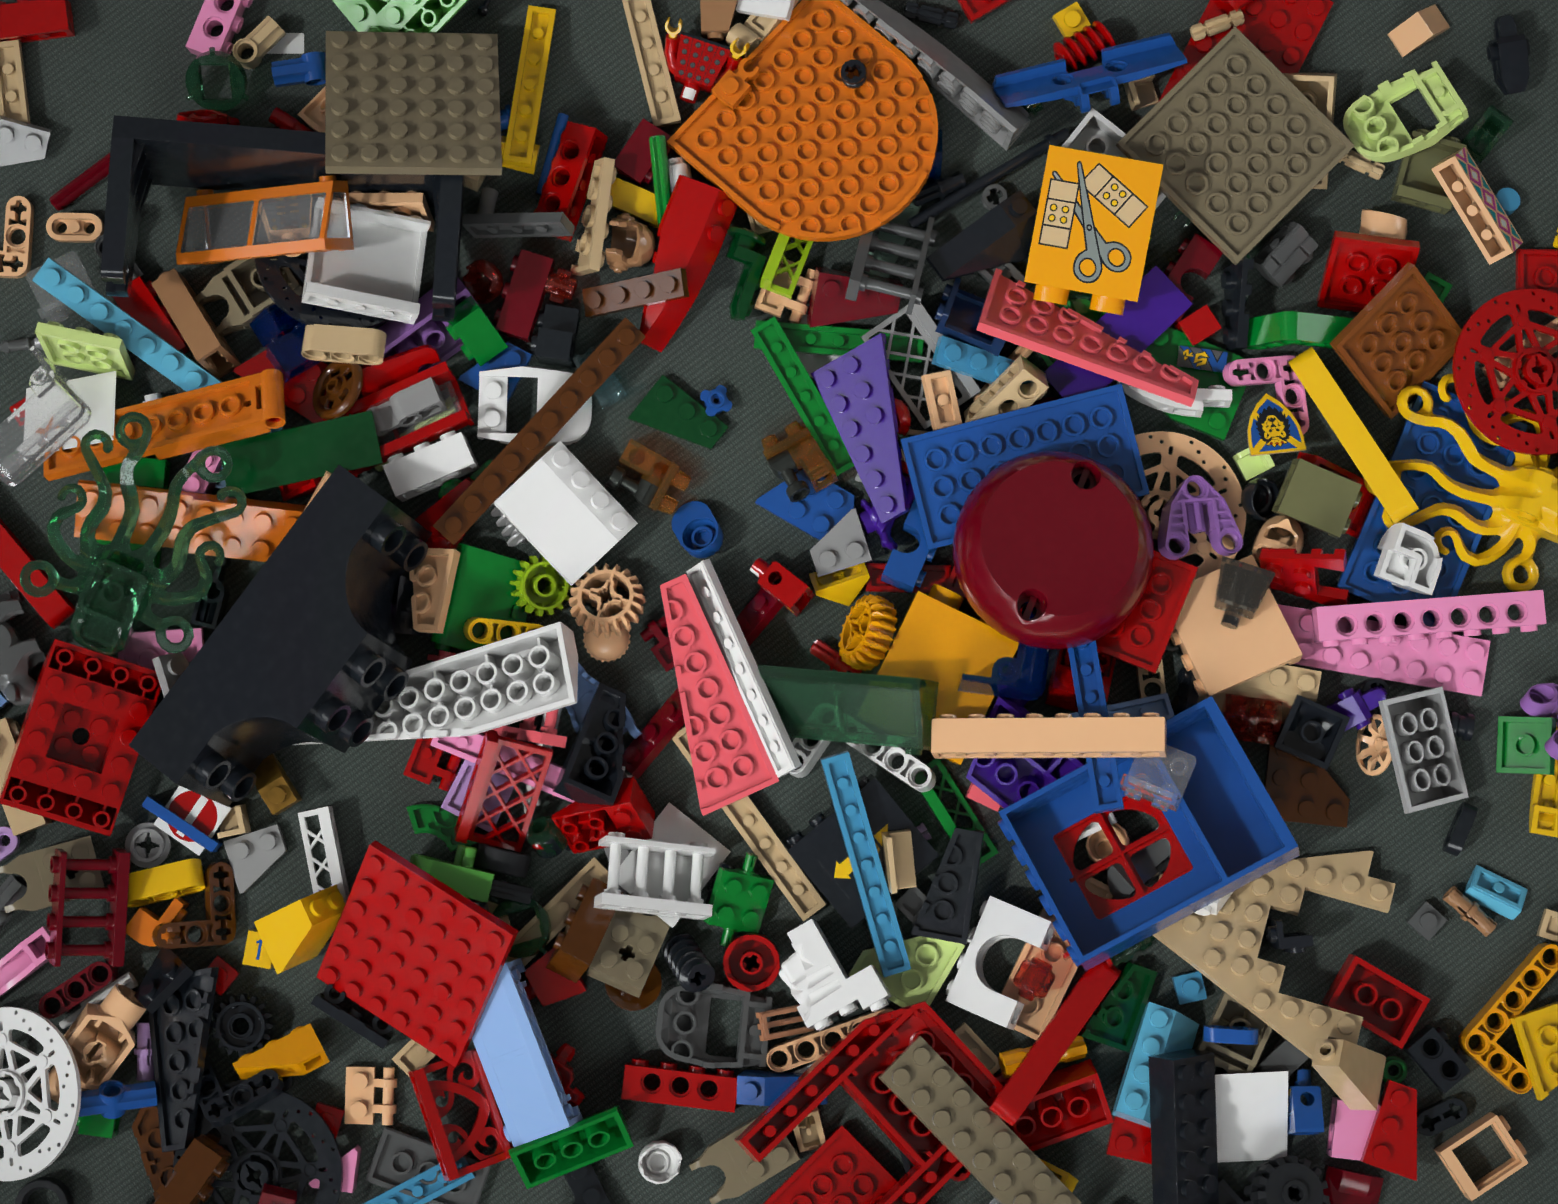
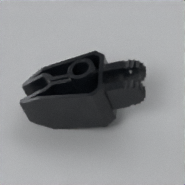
M1505 14L1497 17L1495 22H1493L1495 39L1489 41L1486 52L1487 58L1492 64L1494 80L1504 95H1509L1526 90L1530 76L1528 61L1530 45L1524 34H1517L1514 18L1510 14Z

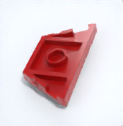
M286 338L234 369L233 372L241 377L261 373L266 369L280 370L283 374L285 405L313 423L324 421L323 418L316 414L312 399L315 384L328 365L322 361L306 359L301 355L302 348Z

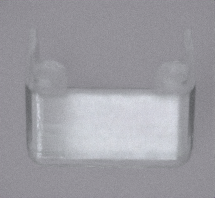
M32 346L29 350L40 362L41 366L33 372L29 380L30 388L34 394L0 424V480L10 487L19 485L82 429L91 418V409L58 367L35 346Z

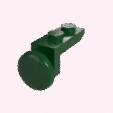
M730 226L727 234L732 236L733 239L725 257L744 264L729 306L731 319L740 321L745 320V317L750 315L754 304L751 301L753 294L760 287L762 277L760 274L766 256L754 252L755 245L766 246V239L749 229Z

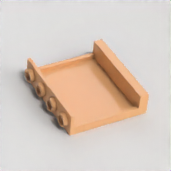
M1249 555L1195 579L1170 638L1174 646L1179 645L1183 653L1181 656L1182 663L1187 671H1192L1196 679L1193 681L1194 687L1200 697L1204 695L1205 699L1287 663L1289 666L1299 662L1303 655L1253 555ZM1236 594L1234 608L1230 612L1223 611L1222 609L1226 601ZM1242 596L1246 605L1244 617L1237 615L1235 609L1240 603ZM1226 615L1238 619L1235 629L1223 626Z

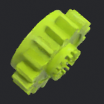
M541 554L539 560L536 555L529 556L530 563L521 560L519 562L522 567L521 571L513 570V573L518 576L517 580L510 581L511 585L516 586V590L511 592V596H519L520 598L516 605L521 607L526 605L524 612L531 614L534 611L536 616H543L544 611L547 615H553V608L562 610V602L564 600L569 601L570 597L567 593L573 586L569 585ZM541 578L545 579L544 581L546 582L543 592H539L537 587L538 581Z

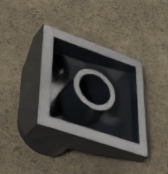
M1297 694L1282 728L1277 733L1273 747L1327 770L1350 717Z

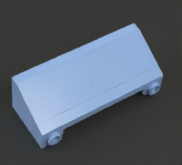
M521 958L504 964L472 1037L505 1123L503 1126L505 1137L509 1142L512 1141L513 1147L566 1129L583 1119L578 1105L572 1107L571 1104L567 1103V1101L571 1100L570 1094L566 1095L524 989L527 983L526 981L520 982V973L526 971Z

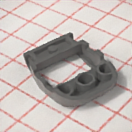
M713 983L707 989L700 992L686 991L681 985L674 987L663 996L657 1009L655 1026L657 1043L661 1050L672 1059L699 1065L704 1068L766 1067L768 1041H760L759 1035H761V1030H758L757 1026L760 1022L759 1018H756V1012L771 1010L772 998L752 995L751 992ZM711 998L742 1001L736 1058L705 1055ZM766 1017L767 1022H770L771 1017Z

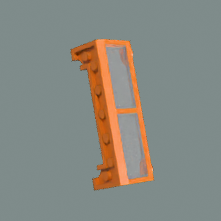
M336 175L320 176L319 182L216 194H214L213 189L197 190V196L185 197L176 248L177 265L219 264L224 261L333 250H354L348 181L336 180Z

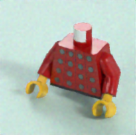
M668 17L665 23L667 34L664 49L668 70L674 75L675 82L684 85L680 99L695 104L700 90L712 93L711 89L729 69L733 72L738 68L739 62L743 59L742 55L749 50L750 44L747 42L744 49L740 50L737 47L739 37L728 47L681 31L683 25L681 18L678 23L679 27L673 28L669 24L670 17Z

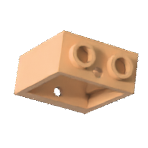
M1489 1112L1434 1149L1463 1195L1471 1201L1528 1164L1524 1157L1527 1151L1518 1139L1515 1141L1508 1133L1511 1127L1502 1115L1498 1117L1496 1114ZM1491 1125L1512 1158L1473 1183L1452 1150Z

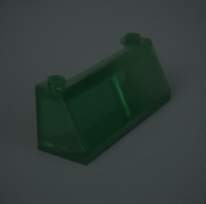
M758 665L760 676L768 688L789 738L905 748V754L922 756L923 750L931 751L932 719H935L939 682L921 678Z

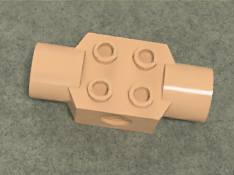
M117 983L101 1004L87 1003L63 1035L69 1043L78 1065L81 1091L98 1089L102 1083L109 1081L135 1046V1032L132 1028L147 1009L134 997L136 992L127 986ZM54 1066L49 1072L50 1096L53 1101L59 1104V1080Z

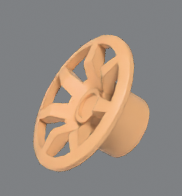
M1373 714L1370 717L1372 722L1368 724V730L1372 736L1363 734L1365 726L1358 730L1356 738V759L1358 765L1365 774L1370 776L1383 773L1392 761L1381 714ZM1376 719L1382 722L1378 729L1375 723ZM1361 741L1369 744V748L1361 751ZM1372 756L1368 760V766L1366 767L1362 759ZM1378 761L1381 764V766L1374 770L1376 762Z

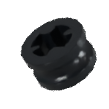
M849 60L842 65L841 77L844 85L854 89L861 87L865 83L867 78L866 68L862 62ZM857 69L859 77L854 76L850 79L848 71L854 72Z
M1373 678L1363 684L1362 693L1370 690V685L1374 683V686L1380 685L1386 690V699L1388 698L1389 687L1384 680Z

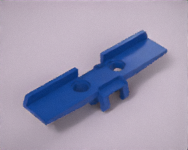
M1165 33L1101 49L1102 65L1068 73L1066 71V61L1063 58L995 75L992 86L993 91L1005 108L1064 98V100L1072 101L1075 107L1080 106L1081 113H1085L1091 109L1089 94L1101 91L1106 99L1110 98L1111 106L1120 104L1118 84L1139 80L1186 64L1187 58L1176 46L1170 33Z

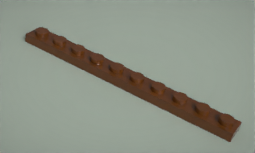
M625 317L437 520L433 527L454 545L646 336Z

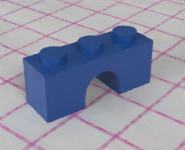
M915 499L904 522L902 531L912 534L917 539L919 547L911 553H903L893 549L881 577V581L911 594L915 586L921 587L927 573L922 570L926 561L932 562L937 548L931 550L927 548Z

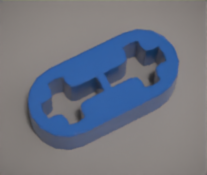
M1204 1025L1203 1041L1244 1045L1258 1044L1259 1029Z

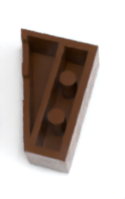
M594 877L588 885L582 884L575 898L579 902L575 909H570L564 921L567 926L564 932L560 931L553 944L555 950L545 967L574 983L580 979L591 965L616 911L594 908V897L604 892V889H607L606 883Z
M204 1134L194 1138L173 1167L174 1172L166 1185H161L156 1191L159 1196L154 1204H200L201 1201H207L214 1191V1187H212L213 1182L217 1177L221 1178L228 1169L229 1163L227 1160L232 1153Z

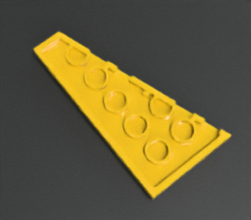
M1558 1001L1510 1018L1536 1098L1539 1101L1545 1099L1549 1095L1548 1093L1558 1086Z

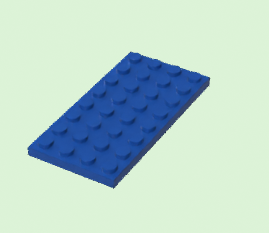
M1423 381L1421 387L1427 389L1433 397V414L1446 416L1464 427L1477 450L1485 457L1505 466L1512 465L1515 457L1514 452L1501 446L1483 442L1472 432L1456 394L1447 391L1451 395V401L1444 402L1439 396L1438 387ZM1416 395L1410 410L1417 412L1422 408L1423 401L1420 396ZM1406 419L1389 461L1406 459L1426 460L1433 462L1447 476L1460 483L1481 489H1495L1499 487L1498 481L1493 476L1469 463L1457 441L1448 431L1439 427L1418 425ZM1522 422L1509 424L1512 428L1523 432L1526 431L1528 426ZM1415 470L1402 471L1401 482L1419 508V510L1411 515L1436 503L1445 502L1462 507L1476 519L1484 521L1490 518L1492 513L1491 506L1451 494L1441 487L1428 473ZM1374 496L1348 557L1345 571L1342 572L1336 588L1349 590V594L1370 603L1457 596L1470 564L1463 562L1456 554L1454 543L1450 536L1442 538V544L1449 548L1450 553L1443 555L1439 552V556L1443 560L1432 595L1412 592L1373 576L1382 552L1377 547L1381 538L1389 529L1382 519L1384 507L1378 498ZM1444 515L1433 517L1413 526L1433 537L1440 528L1452 527L1460 533L1466 548L1474 554L1482 537V534L1473 533L1453 518ZM1425 612L1423 622L1428 627L1433 626L1435 619L1432 613Z
M1122 383L900 439L928 550L953 544L955 527L960 511L969 494L985 476L1002 463L1031 452L1065 451L1080 454L1107 466L1118 474L1131 487L1137 497L1150 494Z

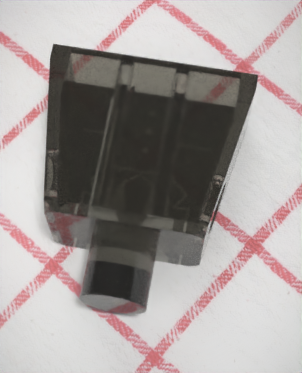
M1223 556L1219 567L1214 602L1215 608L1225 611L1221 624L1227 628L1237 629L1241 616L1253 619L1272 584L1275 572Z

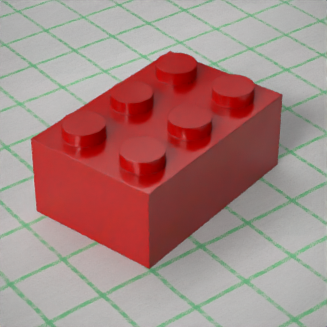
M1349 954L1321 1003L1330 1008L1362 1016V1027L1402 1049L1430 999L1358 956Z

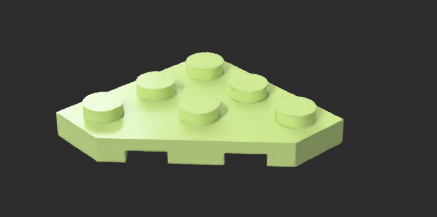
M917 936L903 940L911 966L910 970L884 978L875 947L861 952L848 974L852 976L869 965H873L892 995L889 998L890 1001L902 1008L923 1001L930 1006L965 945Z

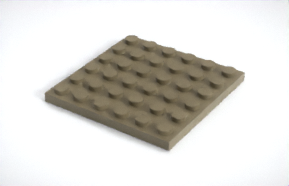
M1234 27L1115 146L1128 159L1163 164L1159 190L1236 265L1355 145Z
M326 31V174L502 176L497 34Z

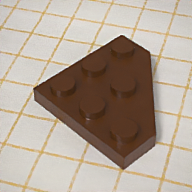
M1269 734L1264 787L1283 820L1347 828L1350 799L1325 769L1273 747L1277 735Z
M152 1106L140 1109L132 1125V1130L135 1138H137L141 1150L140 1155L147 1176L150 1178L156 1201L159 1196L156 1191L161 1185L165 1186L172 1175L176 1151L162 1152L158 1107ZM212 1132L207 1135L208 1138L217 1144L221 1139L220 1136Z

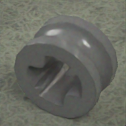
M992 184L983 191L981 200L987 210L990 211L998 205H994L993 201L991 203L988 202L987 199L990 197L991 191H996V195L997 193L1001 194L1002 197L999 198L998 204L1007 199V192L1001 185Z

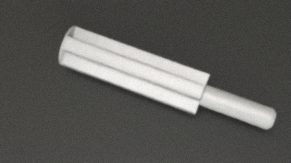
M127 972L82 1002L80 1009L59 1022L60 1027L65 1029L70 1026L87 1003L101 1004L115 984H122L130 989H134L138 986L137 980L130 972Z

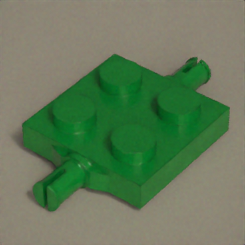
M746 853L742 868L727 869L719 867L708 903L713 905L712 916L703 921L709 925L720 926L724 929L721 941L719 942L724 947H728L732 942L735 932L745 931L759 934L774 880L771 877L758 875L753 872L758 858L753 853Z

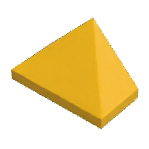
M865 563L821 577L817 576V572L809 574L816 596L846 606L851 605L870 578Z

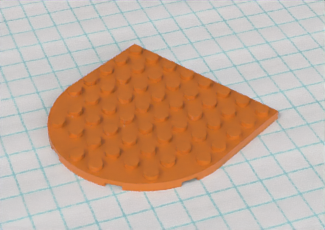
M802 0L792 10L790 21L782 20L747 57L749 65L745 68V71L751 72L758 66L760 68V75L756 80L748 81L752 90L740 104L732 110L711 94L667 140V145L718 189L724 191L733 202L762 225L780 234L800 240L831 242L858 237L874 231L890 222L911 204L926 183L934 164L938 146V119L932 93H930L921 72L902 51L840 0ZM849 60H858L866 68V81L859 88H848L842 82L841 68ZM857 69L854 72L848 71L850 79L854 76L859 77Z

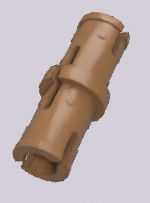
M1452 886L1444 894L1442 899L1460 914V918L1470 922L1485 937L1496 928L1498 923L1487 916L1479 908L1480 905L1476 901L1472 902L1457 887Z

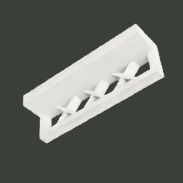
M332 806L298 813L313 894L325 889L319 885L317 878L324 868L330 873L331 886L337 884L346 904L349 897V889ZM318 815L321 830L317 835L308 829L306 817ZM309 835L315 838L312 843H310ZM317 841L324 844L326 858L323 863L313 857L312 849ZM315 863L320 866L317 872L315 868Z

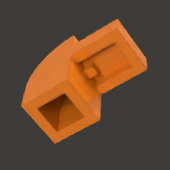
M181 897L174 898L161 918L147 907H141L127 924L126 934L142 945L154 947L156 945L153 942L152 933L155 927L161 923L183 921L188 914L185 909L189 903ZM166 928V933L161 934V939L168 941L169 938H178L180 932H167Z

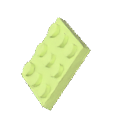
M48 321L47 324L37 323L35 334L50 364L98 374L116 371L117 378L133 380L135 369L124 342L119 336L112 333L99 335L83 327L70 329L54 321Z

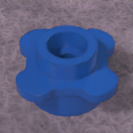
M718 385L716 389L711 391L703 390L700 394V399L704 401L705 412L708 416L713 417L723 411L728 412L732 408V402L726 396L727 389L722 385ZM714 399H718L719 402H718V403H714L713 400H714Z

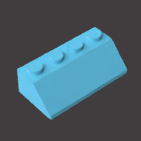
M1152 1002L1146 1004L1111 1115L1151 1128L1149 1056L1192 1049L1199 1027L1198 1023L1175 1010Z

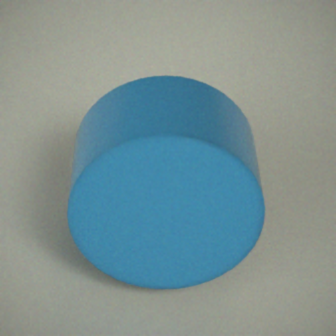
M1502 188L1495 195L1507 216L1511 215L1520 205V196L1512 188Z

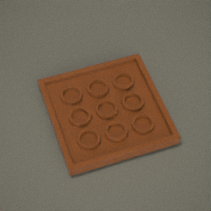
M1408 262L1330 342V345L1381 412L1392 420L1399 412L1396 402L1401 390L1408 386H1421L1423 381L1428 382L1453 356L1455 345L1462 329L1416 266ZM1411 395V396L1409 397V399H1408V402H1409L1415 395Z

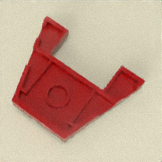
M1261 549L1259 557L1261 573L1269 588L1327 606L1349 605V590L1319 585L1318 568L1344 572L1347 563L1345 549H1335L1334 554H1323L1322 549H1312L1311 554H1296V549Z

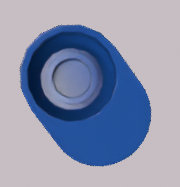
M699 501L688 502L675 512L672 518V530L682 547L691 556L704 559L713 556L720 550L723 545L724 535L713 513L705 503Z

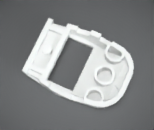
M520 366L480 371L477 438L509 444L518 434L506 433L508 377L538 378V412L569 379L573 372L543 366ZM592 396L546 446H555L559 441L564 445H570L578 442L586 435L591 424Z

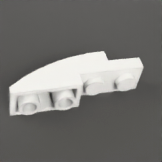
M1122 383L1124 393L1138 402L1160 411L1181 416L1201 418L1203 407L1229 408L1232 402V390L1225 389V386L1211 385L1208 389L1197 388L1195 400L1192 406L1189 407Z

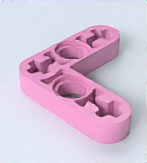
M1285 355L1238 359L1224 366L1223 378L1230 386L1238 387L1275 383L1277 400L1288 410L1297 408V412L1291 413L1299 423L1302 434L1308 431L1309 416L1305 388L1293 369L1289 373L1283 370L1285 365L1291 367L1288 361L1295 358V356ZM1258 364H1263L1267 367L1268 375L1266 378H1261L1257 374ZM1248 369V374L1238 377L1233 375V370L1244 371ZM1285 381H1294V383L1285 385ZM1288 389L1296 393L1297 398L1294 404L1286 400V391Z

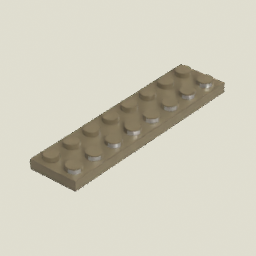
M918 1036L878 1077L1000 1204L1082 1203L995 1113L989 1110V1106L921 1036Z

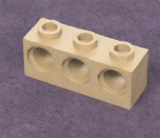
M1020 355L964 411L965 423L1030 407L1036 400H1040L1049 388L1046 373ZM1028 380L1032 381L1028 384H1022L1023 382ZM1006 400H1013L1010 403H1003Z

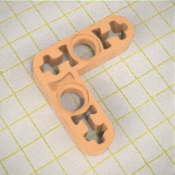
M14 196L6 205L3 251H0V278L18 279L25 277L30 272L34 206L22 196ZM20 203L27 208L26 211L21 212V221L26 223V226L18 223L12 224V221L18 222L19 215L14 211V208L19 207ZM23 230L26 235L25 241L19 245L13 244L11 241L13 232ZM16 258L23 263V267H18L17 272L10 266H3V261L15 263Z

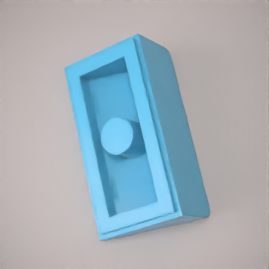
M1476 865L1463 894L1471 901H1476L1479 905L1510 920H1514L1522 911L1528 889Z

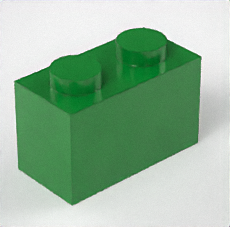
M469 296L455 306L454 322H449V325L445 328L455 341L459 338L464 344L460 348L469 361L475 358L478 364L482 366L508 347L472 296Z

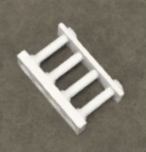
M609 832L608 835L599 840L598 846L610 847L607 889H604V892L594 897V908L705 920L712 916L713 905L704 904V900L701 899L703 859H708L715 855L716 848H709L707 843L691 842L690 845L626 838L625 833ZM621 848L638 850L635 892H632V895H623L621 890H619ZM649 852L665 854L663 890L659 899L649 898V893H646ZM676 855L692 857L690 898L686 902L676 901V896H674Z

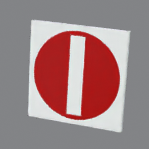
M181 786L177 788L165 806L211 838L232 809ZM159 817L154 822L155 826L200 856L205 849Z

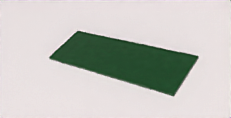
M372 410L218 445L229 498L323 477L326 471L333 473L338 465H341L347 471L383 463Z

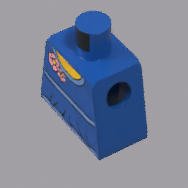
M1295 1070L1293 1072L1294 1086L1288 1088V1135H1316L1323 1133L1324 1120L1321 1087L1311 1086V1070ZM1301 1095L1306 1097V1105L1302 1104L1300 1100Z

